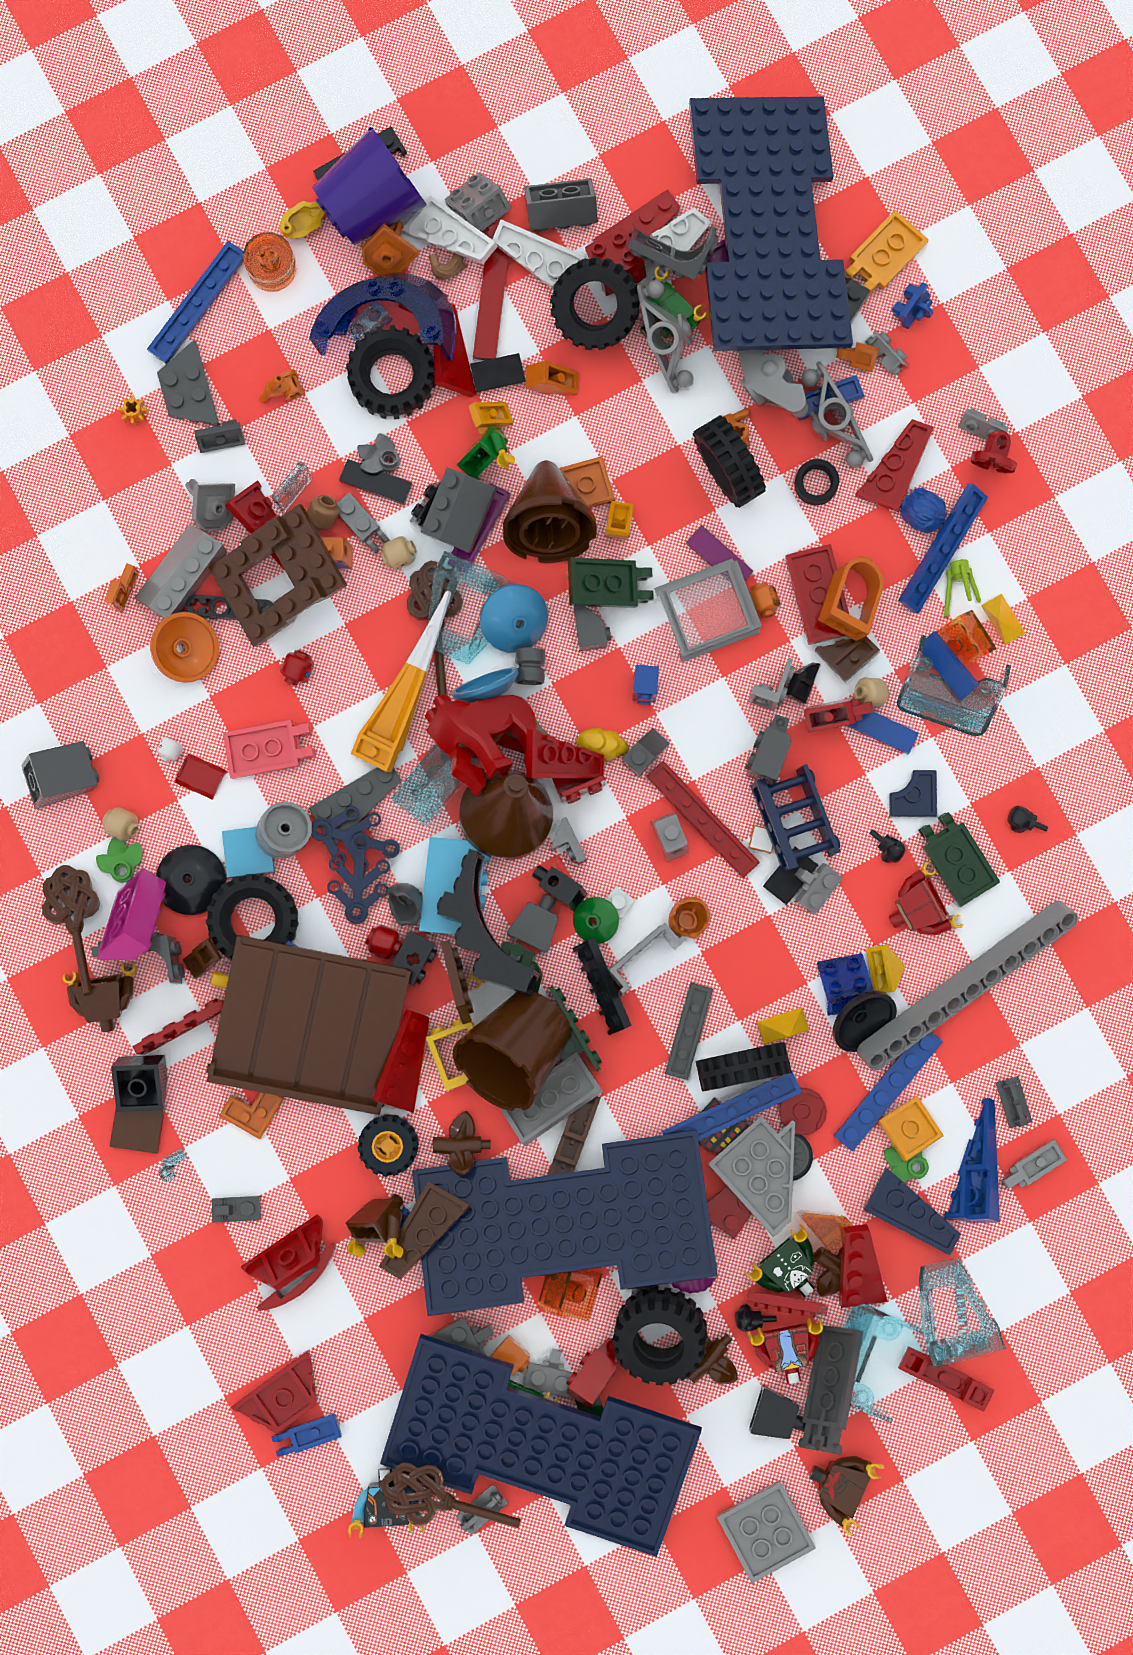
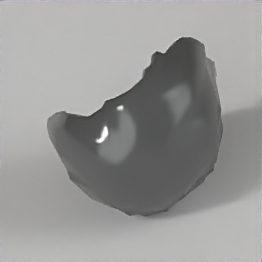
M398 883L390 886L387 891L389 896L388 903L391 914L396 922L401 926L417 925L421 918L422 892L409 883Z

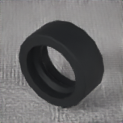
M811 459L803 463L797 471L794 481L795 492L806 504L813 506L823 505L829 502L836 494L840 482L839 474L835 466L830 462L822 459ZM819 469L827 473L830 478V487L826 493L813 495L806 491L803 479L807 472Z

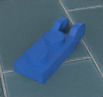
M332 1413L291 1427L287 1431L273 1435L271 1438L272 1442L291 1438L293 1445L282 1447L276 1451L277 1457L292 1452L298 1453L341 1438L342 1433L336 1414Z

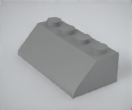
M189 524L137 593L135 599L163 619L171 614L182 612L186 607L189 597L197 593L211 574L209 567L220 560L227 550L213 537Z

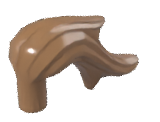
M437 253L428 256L432 267V274L438 280L450 279L468 267V265L463 264L464 257L453 253L450 261L444 265H440Z

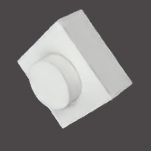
M618 886L607 897V900L615 906L619 919L624 916L635 902L632 897Z

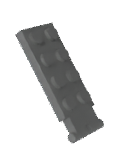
M822 1325L823 1330L820 1333V1342L813 1360L802 1420L803 1423H806L803 1438L799 1439L798 1445L800 1448L840 1455L842 1453L840 1438L842 1430H846L863 1331Z

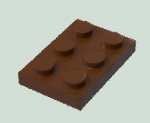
M450 940L440 942L457 1011L462 1024L472 1022L470 1014L474 1013V1009L469 997V989L464 977L461 957L457 947H452Z

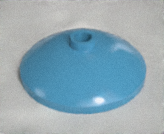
M509 584L495 590L483 604L480 613V627L485 639L494 648L507 653H516L518 648H530L535 645L543 636L548 624V609L544 599L533 588L523 584ZM518 620H522L520 626H516Z
M509 667L484 674L458 686L451 692L453 699H460L466 703H474L479 699L486 700L501 696L516 681L519 674L516 667Z

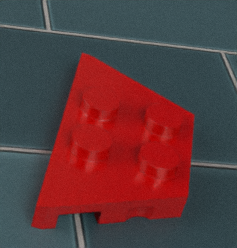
M318 1214L243 1264L241 1269L246 1274L277 1291L281 1290L319 1264L323 1227L322 1218Z
M306 1351L232 1405V1410L246 1415L250 1420L266 1426L267 1429L276 1434L318 1404L310 1352Z

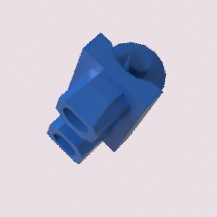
M923 282L920 286L909 284L904 291V297L909 300L908 303L904 304L898 301L893 306L892 313L901 320L902 327L909 329L915 319L921 321L923 317L930 318L933 315V310L930 308L933 301L929 299L931 295L927 291L928 284Z

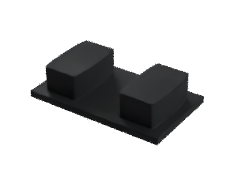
M519 353L470 363L476 393L526 382Z
M794 846L793 849L795 851L799 850L796 846ZM806 857L798 860L797 864L799 867L784 874L779 865L763 887L787 905L804 884L795 876L798 869L801 867L812 874L819 866L811 858Z

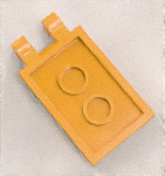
M894 210L850 256L849 261L852 265L845 271V277L854 280L859 273L867 280L863 286L870 290V296L877 286L883 290L922 250L929 239Z

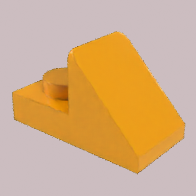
M474 402L468 406L479 434H483L490 426L503 428L514 423L506 402Z
M611 500L605 531L606 537L623 540L629 539L634 504Z

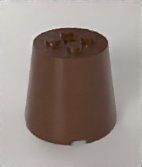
M515 992L455 1043L452 1053L457 1070L463 1071L468 1078L466 1083L483 1099L508 1111H514L515 1108H521L524 1111L531 1107L563 1052L571 1037V1027L560 1008L545 996L537 992H533L532 996Z

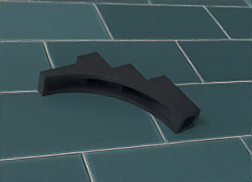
M469 849L468 854L462 859L460 876L454 882V893L444 892L443 897H440L437 903V914L445 919L462 924L455 933L456 946L480 954L473 965L474 977L532 996L540 973L508 956L490 933L481 910L479 895L480 873L484 856L478 851Z

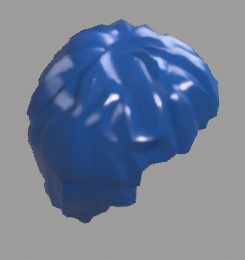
M918 487L910 495H907L906 499L902 502L900 515L916 531L923 533L934 532L945 523V517H947L945 501L936 493L928 491L923 487Z

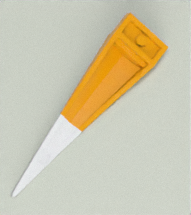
M450 591L445 592L405 665L358 733L351 751L352 755L386 772H392L399 752L403 751L450 600Z

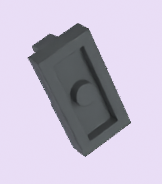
M236 419L223 421L222 426L194 430L200 453L246 444L240 422L237 423Z
M260 1195L212 1198V1223L261 1220Z

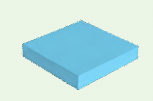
M256 827L222 831L227 878L245 876L246 874L257 875L275 872L273 857L265 854L257 843L255 837Z

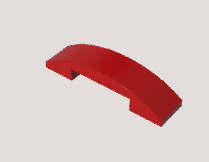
M333 1242L320 1253L319 1264H317L318 1268L285 1296L280 1291L276 1290L256 1307L258 1311L282 1306L310 1288L331 1262L336 1249L335 1243Z
M910 1346L907 1347L898 1366V1369L947 1392L985 1412L995 1391L970 1376Z

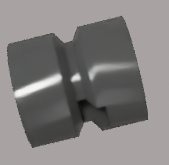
M528 647L516 649L515 663L519 665L517 668L519 674L515 683L521 685L544 684L545 670L541 666L545 664V650Z

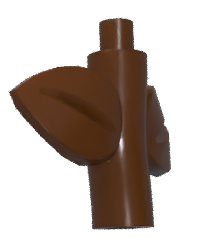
M464 1111L452 1121L449 1127L450 1138L433 1137V1153L449 1154L448 1164L452 1171L460 1175H466L474 1167L475 1157L473 1153H481L482 1149H491V1140H482L481 1136H474L476 1131L474 1120L468 1111Z
M824 1247L818 1248L813 1255V1261L827 1269L817 1280V1291L821 1297L839 1292L842 1247L837 1255Z
M727 1333L721 1339L717 1337L713 1342L707 1336L703 1361L699 1363V1368L695 1373L690 1372L689 1379L694 1384L707 1373L718 1384H731L738 1380L735 1365L729 1358L723 1357L729 1350L727 1346L733 1341Z

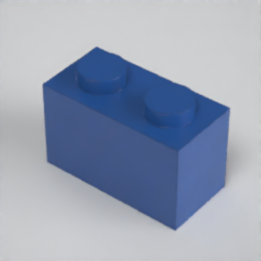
M635 665L632 701H637L639 705H651V702H656L659 666Z

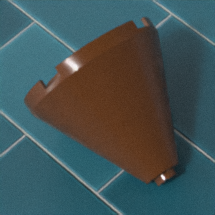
M548 460L536 464L508 511L502 527L504 542L511 552L523 559L527 558L526 555L538 557V562L540 563L562 562L571 557H577L590 548L589 542L595 539L597 535L594 513L558 466Z
M509 769L508 773L501 775L498 771L495 773L494 778L489 779L487 772H485V787L479 796L471 793L469 787L464 791L459 808V822L464 836L476 850L489 857L496 856L505 858V860H515L532 854L545 842L553 823V807L545 788L535 778H526V773Z

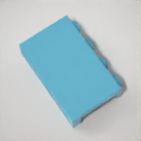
M429 837L420 932L455 935L457 929L461 927V923L438 915L437 903L440 897H443L445 891L454 893V882L460 876L462 859L468 854L469 849L478 851L467 840ZM482 854L484 861L480 873L479 895L481 909H484L486 895H482V886H487L488 872H484L485 862L489 863L490 857Z

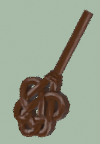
M431 560L424 563L420 570L414 571L410 576L409 585L412 593L407 599V609L412 617L418 620L427 619L429 624L433 613L443 597L444 591L451 592L434 648L438 695L447 694L442 639L445 618L454 617L461 612L463 601L461 594L456 590L457 580L455 573L450 568H444L440 563ZM432 585L437 586L435 594H433L430 588ZM423 593L425 594L427 600L429 601V603H430L429 605H427L425 599L423 598V596H422ZM454 599V600H455L454 606L451 607V608H449L450 605H451L452 600ZM416 602L418 603L419 607L421 608V611H419V610H417V609L415 608V603H416Z
M62 865L56 868L52 876L46 878L42 884L43 893L46 898L42 905V914L51 924L59 925L65 922V927L73 939L82 992L84 996H89L93 992L81 933L84 928V918L93 916L99 910L101 903L97 893L92 890V881L86 871L76 870L70 865ZM68 889H70L69 897L65 893ZM59 898H60V900L62 901V903L65 905L64 908H63V907L61 906V904L58 902ZM52 909L57 912L56 915L52 914ZM73 913H74V922H73V920H72V918H71V916H72Z
M401 1463L395 1467L393 1472L385 1475L380 1482V1491L385 1498V1507L388 1512L394 1515H404L411 1524L418 1527L425 1526L431 1522L436 1511L443 1512L451 1511L452 1509L514 1528H519L520 1518L456 1500L452 1494L442 1489L444 1478L442 1472L436 1466L425 1465L417 1468L410 1463ZM427 1475H431L434 1478V1481L430 1479ZM393 1482L392 1489L389 1488V1483ZM408 1487L414 1493H405L404 1489ZM435 1496L441 1501H434L432 1497ZM419 1501H422V1502H423V1503H418V1504H411V1505L409 1504V1503H415V1502H419ZM425 1512H427V1514H426L425 1516H421V1517H420V1516L416 1515V1514H418V1513H425Z

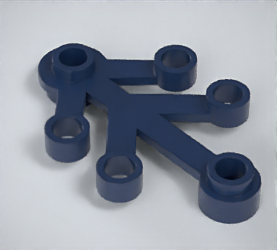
M348 806L343 813L330 820L326 818L314 820L311 835L315 840L324 842L332 857L337 854L342 855L344 864L346 856L338 850L332 838L342 840L354 860L355 866L356 850L351 844L352 837L371 826H378L381 822V817L377 812H371L366 819L345 831L336 829L343 822L355 820L358 817L357 808ZM354 809L356 812L355 816L348 817L346 814L347 810ZM372 815H376L379 819L375 824L369 821ZM320 825H324L327 828L324 834H320L317 830ZM359 837L356 840V843L362 846L366 842L363 837ZM370 838L369 848L382 851L385 857L394 858L399 854L400 846L396 840L387 839L380 841ZM388 844H393L395 846V850L393 852H388L386 850V846ZM365 858L364 861L366 862V866L364 868V871L367 870L369 865L367 859ZM335 860L332 861L333 864L340 866V863Z
M363 832L356 833L351 840L352 847L356 850L354 877L345 868L340 857L334 856L329 860V868L336 871L353 890V900L341 889V883L338 880L329 881L327 890L330 894L335 895L346 907L345 917L353 924L364 922L368 917V908L380 897H385L388 894L387 884L380 882L376 884L375 891L362 900L363 890L381 874H385L390 870V863L386 859H380L376 863V867L363 877L365 850L370 846V838ZM359 837H363L366 841L363 846H359L356 843ZM335 859L340 861L338 868H334L331 865V862ZM381 862H385L388 865L384 871L378 868ZM332 883L338 884L339 889L337 891L330 889ZM379 886H384L386 888V892L384 894H379L377 892V888ZM354 908H359L361 910V914L359 916H354L352 914V910Z

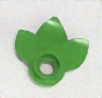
M113 837L108 845L107 854L96 856L97 866L102 872L111 874L115 881L120 883L128 882L134 876V868L142 860V847L138 842L128 847L123 841ZM126 867L127 872L125 875H120V868Z
M889 1147L883 1151L886 1161L893 1167L890 1171L904 1183L911 1178L921 1179L928 1173L929 1165L927 1160L922 1157V1151L906 1162L902 1160L894 1147ZM918 1162L920 1170L915 1172L912 1169V1165Z

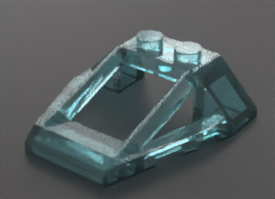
M443 551L433 575L428 624L439 605L444 577L450 579L445 592H451L446 613L459 582L488 596L503 586L517 583L466 558ZM480 621L472 640L441 626L434 650L469 665L488 645V641L483 636Z
M959 1258L920 1267L919 1291L922 1331L934 1368L1006 1349L996 1320L994 1318L990 1319L985 1310L986 1303L983 1298L979 1299L972 1288L974 1283ZM954 1285L959 1336L937 1340L932 1290ZM965 1294L983 1328L971 1333L968 1332Z

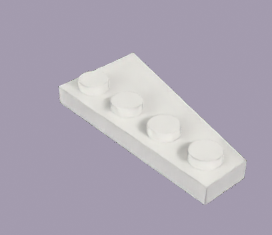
M431 195L425 201L427 205L418 210L402 229L405 235L482 264L498 247L495 241Z

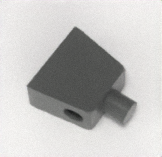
M543 894L538 906L528 902L508 929L507 934L548 954L559 916L551 913L556 899Z

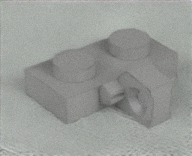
M822 863L818 870L813 871L812 874L800 867L795 876L804 884L801 887L803 890L795 900L808 912L816 915L843 877L826 863Z
M552 1348L550 1360H543V1364L530 1362L524 1387L543 1392L549 1391L551 1394L571 1398L566 1393L569 1387L566 1382L573 1372L564 1370L565 1365L559 1363L562 1350Z

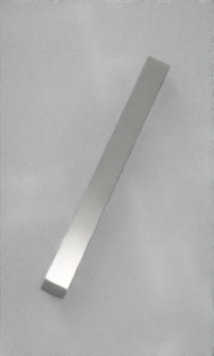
M1062 901L1053 902L864 1040L857 1048L858 1056L871 1070L875 1071L883 1068L1071 930L1078 922V915Z

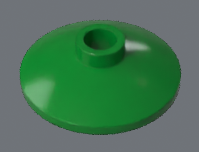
M590 897L583 900L577 906L573 915V925L576 933L584 941L595 938L597 944L609 941L616 934L619 927V915L615 906L607 899ZM591 917H595L597 919V924L595 926L592 925L590 922Z

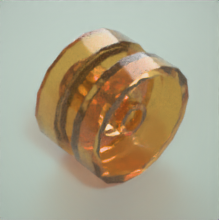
M262 232L253 236L246 243L243 250V263L251 282L257 288L267 292H277L286 288L294 280L297 273V262L289 242L282 235L274 232Z

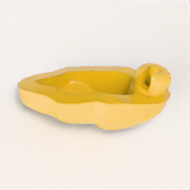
M302 201L293 208L288 209L283 215L279 228L281 234L290 239L306 237L311 231L321 226V220L325 212H323L317 202L309 203Z
M602 728L584 730L576 739V744L579 747L604 755V761H612L616 757L625 755L629 750L628 742L620 737L617 732Z

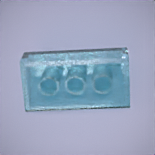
M435 743L391 797V800L428 828L463 782L452 776L451 757ZM472 758L470 762L477 767L481 761L479 758Z

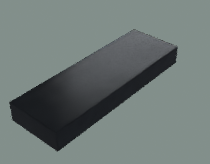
M347 459L339 479L341 483L405 505L413 485L412 482L382 471L375 474L367 473L360 468V463Z

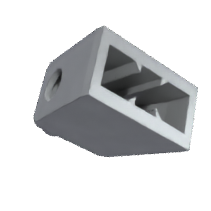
M671 812L650 821L666 862L689 854L687 840L675 813Z

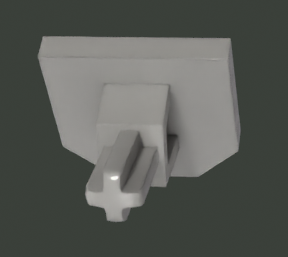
M190 479L189 482L185 483V487L193 496L191 519L200 530H224L233 519L232 513L225 505L235 497V483L199 484L195 479Z

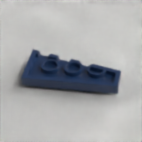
M885 1166L863 1209L951 1255L961 1233Z

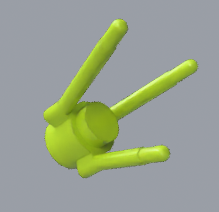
M967 559L951 562V569L946 571L945 618L949 616L953 578H955V582H963L968 601H972L970 582L977 602H981L972 568L969 567Z

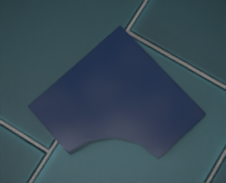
M913 770L907 786L898 792L889 794V817L936 818L937 770Z

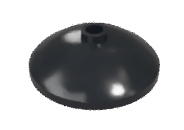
M184 845L173 849L161 860L156 871V876L166 882L164 889L166 895L162 902L171 910L184 915H198L206 912L208 905H210L213 899V894L217 893L221 885L226 883V872L221 860L209 849L198 845ZM187 874L192 876V880L189 883L184 881V877Z
M882 991L865 992L852 998L842 1007L834 1021L832 1035L835 1043L844 1051L857 1052L858 1046L864 1040L896 1018L897 1008L894 1000Z

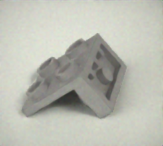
M480 172L470 176L467 182L451 191L450 195L444 199L446 204L463 215L468 223L481 232L511 209L501 187Z
M788 658L776 692L772 691V687L765 684L754 685L747 702L773 711L777 705L781 706L788 690L784 688V685L789 684L795 667L792 666L793 659Z

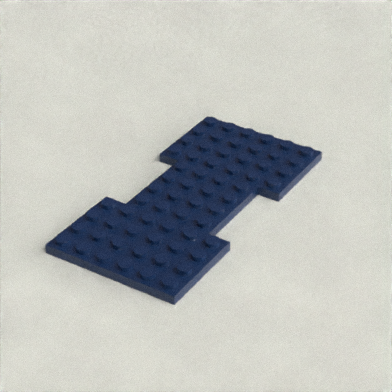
M824 96L690 98L688 104L696 183L719 184L727 254V262H706L705 268L713 351L851 348L853 337L843 259H820L812 182H832L833 180Z
M697 1130L603 1143L602 1151L605 1168L510 1181L507 1157L475 1161L474 1167L466 1175L453 1172L449 1165L412 1170L415 1201L418 1200L426 1184L430 1182L471 1206L421 1258L427 1316L524 1304L522 1279L604 1267H618L620 1290L718 1277Z
M420 1334L380 1461L381 1465L393 1469L401 1463H410L417 1468L425 1465L436 1466L442 1472L444 1486L472 1495L479 1474L569 1504L570 1508L564 1524L566 1527L657 1557L701 1435L702 1427L610 1396L607 1397L600 1417L508 1386L514 1364ZM427 1475L430 1479L434 1481V1478L431 1475Z

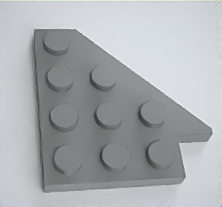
M760 1116L708 1165L769 1234L774 1237L791 1222L795 1122L792 1120L777 1134L767 1121Z

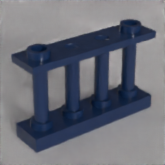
M807 764L796 770L798 776L772 785L763 778L750 785L783 874L799 867L797 863L800 859L826 850L829 858L841 852L839 838L833 833L815 786L814 773ZM802 785L806 798L780 807L775 805L772 798L774 793ZM810 806L815 820L788 829L783 827L781 822L783 815ZM818 828L823 842L797 851L791 848L789 843L791 837Z

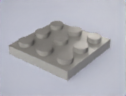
M780 1480L716 1515L752 1584L816 1549Z

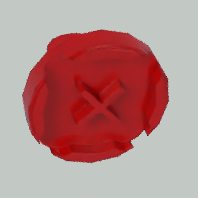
M993 431L987 439L985 450L973 451L970 462L985 470L991 467V469L997 468L996 471L998 473H1014L1017 462L1007 457L1011 446L1009 434L1006 431ZM1000 437V439H1001V445H1000V447L998 448V446H997V440H998V438Z

